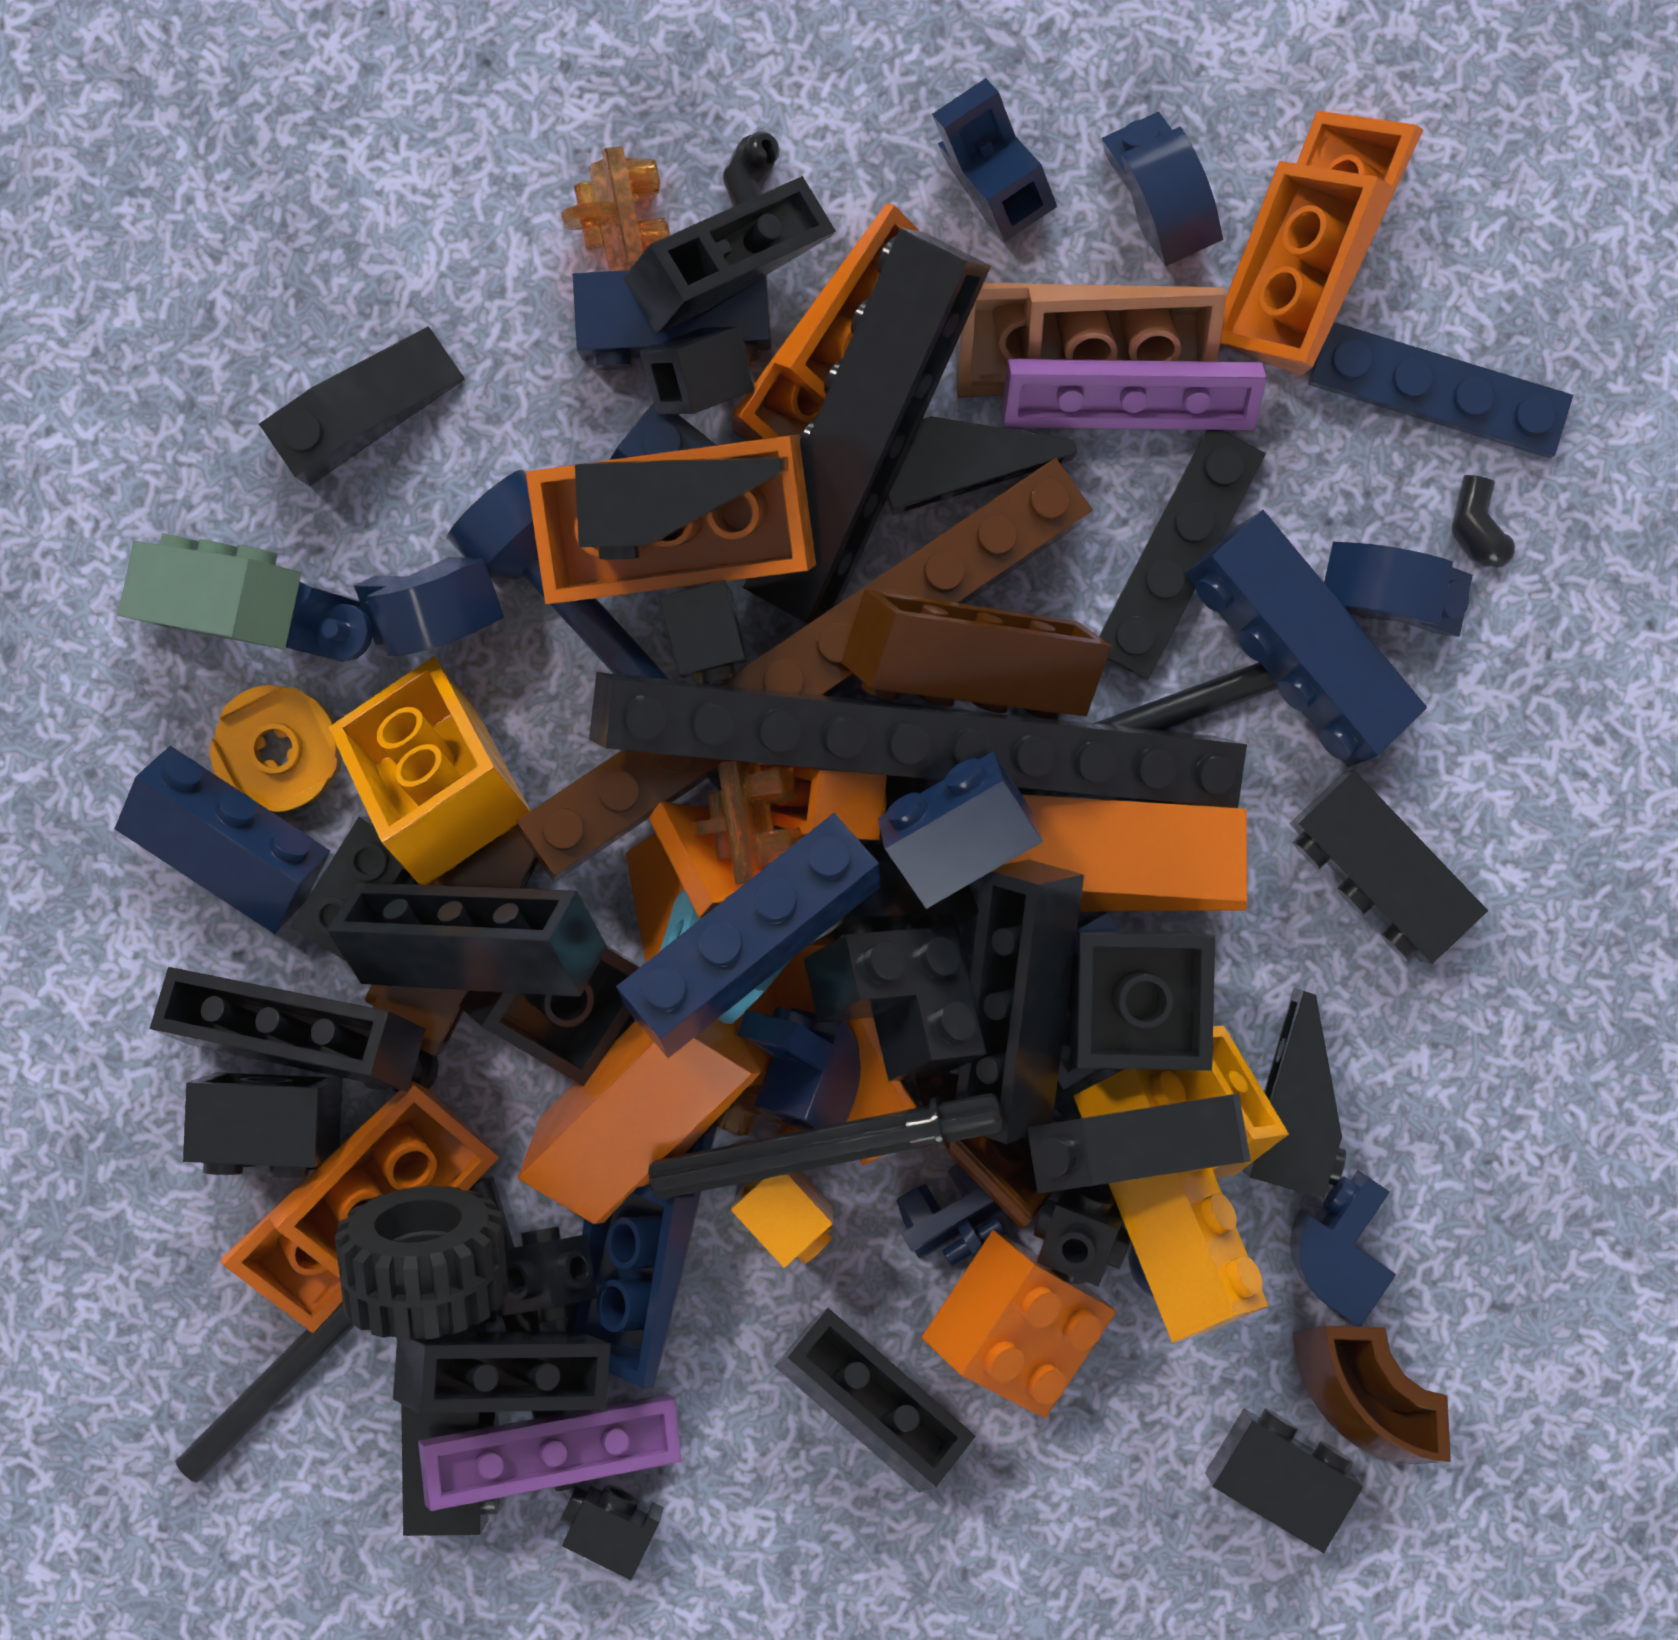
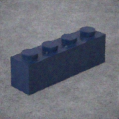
M1264 510L1232 529L1185 572L1196 585V592L1201 601L1209 609L1221 615L1236 633L1241 649L1250 658L1261 663L1278 684V690L1282 698L1291 707L1302 712L1319 733L1320 742L1326 751L1333 757L1342 760L1347 768L1381 754L1428 708Z
M833 813L618 984L616 987L625 1008L667 1058L671 1057L880 888L879 863L839 817Z

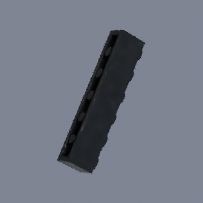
M900 227L896 237L888 241L878 260L877 271L879 277L868 299L860 304L853 316L850 328L853 336L844 357L834 364L826 378L824 391L827 396L817 418L807 425L800 438L816 566L808 571L747 578L743 586L744 589L804 623H811L841 602L991 265L924 232Z

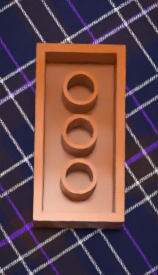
M799 434L598 461L624 462L788 457V471L666 538L647 546H639L640 558L603 560L599 559L598 547H579L575 465L526 471L545 605L709 584L723 580L732 581L808 571L815 567L816 559Z

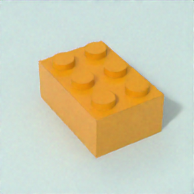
M435 655L328 727L381 842L419 885H428L445 872L452 870L473 853L500 835L508 832L516 825L518 819L531 811L475 706Z

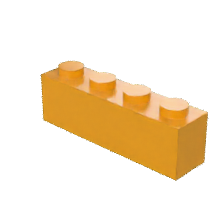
M1124 1069L1075 1094L1074 1099L1082 1118L1181 1103L1186 1101V1094L1180 1079L1172 1070ZM1212 1168L1108 1183L1172 1343L1207 1334L1269 1307L1262 1291L1263 1281L1261 1273L1254 1261L1248 1257L1236 1228L1237 1218L1235 1210L1230 1201L1222 1194Z

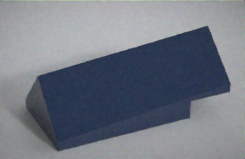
M720 1117L685 1154L713 1149ZM650 1185L637 1187L604 1223L593 1224L584 1219L582 1235L587 1234L598 1298L572 1304L574 1316L568 1317L566 1331H580L611 1343L609 1372L643 1389L654 1387L660 1368L702 1191L659 1199L651 1190Z

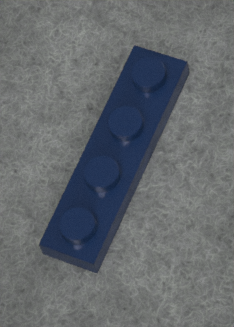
M1336 322L1333 323L1314 363L1308 382L1310 386L1547 458H1552L1556 455L1574 396L1573 394Z

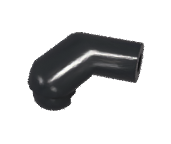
M758 131L744 137L737 145L725 167L723 182L733 207L761 195L760 188L774 166V162L778 159L780 152L777 140L770 133Z
M1464 475L1452 522L1453 536L1472 561L1484 567H1503L1513 558L1515 544L1513 539L1505 534L1488 514L1495 481L1476 475Z

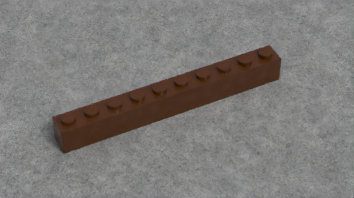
M1055 457L736 672L735 678L725 680L719 685L830 696L857 677L841 661L864 589L965 604L1074 530L1093 509ZM621 750L516 821L517 830L555 883L649 819L650 814L661 801L674 802L733 761Z

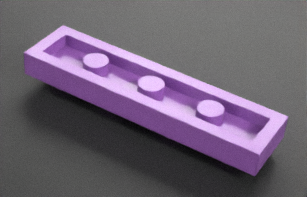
M1008 359L1001 417L1004 428L1256 430L1267 376L1262 362Z
M669 1394L606 1405V1409L579 1410L418 1440L425 1506L430 1511L682 1462L675 1398Z

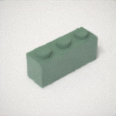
M162 533L160 545L133 541L117 616L163 627L285 650L302 572L276 566L278 554L275 552L244 545L235 547L204 539L196 541Z

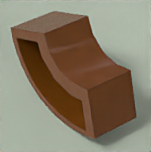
M1321 1326L1293 1332L1298 1368L1309 1395L1321 1414L1344 1438L1369 1454L1397 1463L1428 1464L1451 1462L1448 1397L1444 1394L1424 1390L1403 1373L1390 1352L1385 1327Z

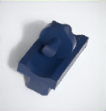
M300 582L286 648L344 663L345 661L355 660L362 656L371 644L373 636L372 622L367 613L359 608L361 604L358 599Z
M958 1163L953 1165L948 1170V1173L961 1193L962 1198L942 1210L926 1184L912 1189L896 1200L903 1222L907 1228L901 1235L912 1252L914 1251L919 1259L924 1258L962 1235V1239L942 1250L949 1264L954 1266L972 1254L975 1257L992 1230L1003 1236L1006 1235L997 1218L975 1230L974 1227L1003 1210Z

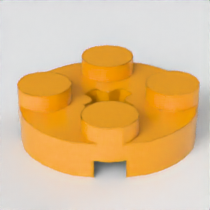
M262 685L242 692L224 707L218 718L220 722L215 729V737L211 739L209 754L215 775L248 795L263 807L274 812L293 811L314 802L327 790L332 779L340 770V752L328 728L335 723L333 716L319 700L297 688ZM272 731L279 738L289 737L292 743V748L286 752L288 761L281 766L274 759L264 761L260 754V751L268 746L265 736Z

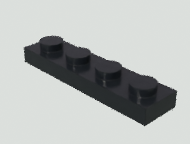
M1205 430L1099 634L1100 638L1112 646L1107 660L1145 680L1150 678L1196 589V585L1185 572L1223 538L1266 455L1265 452L1223 430Z

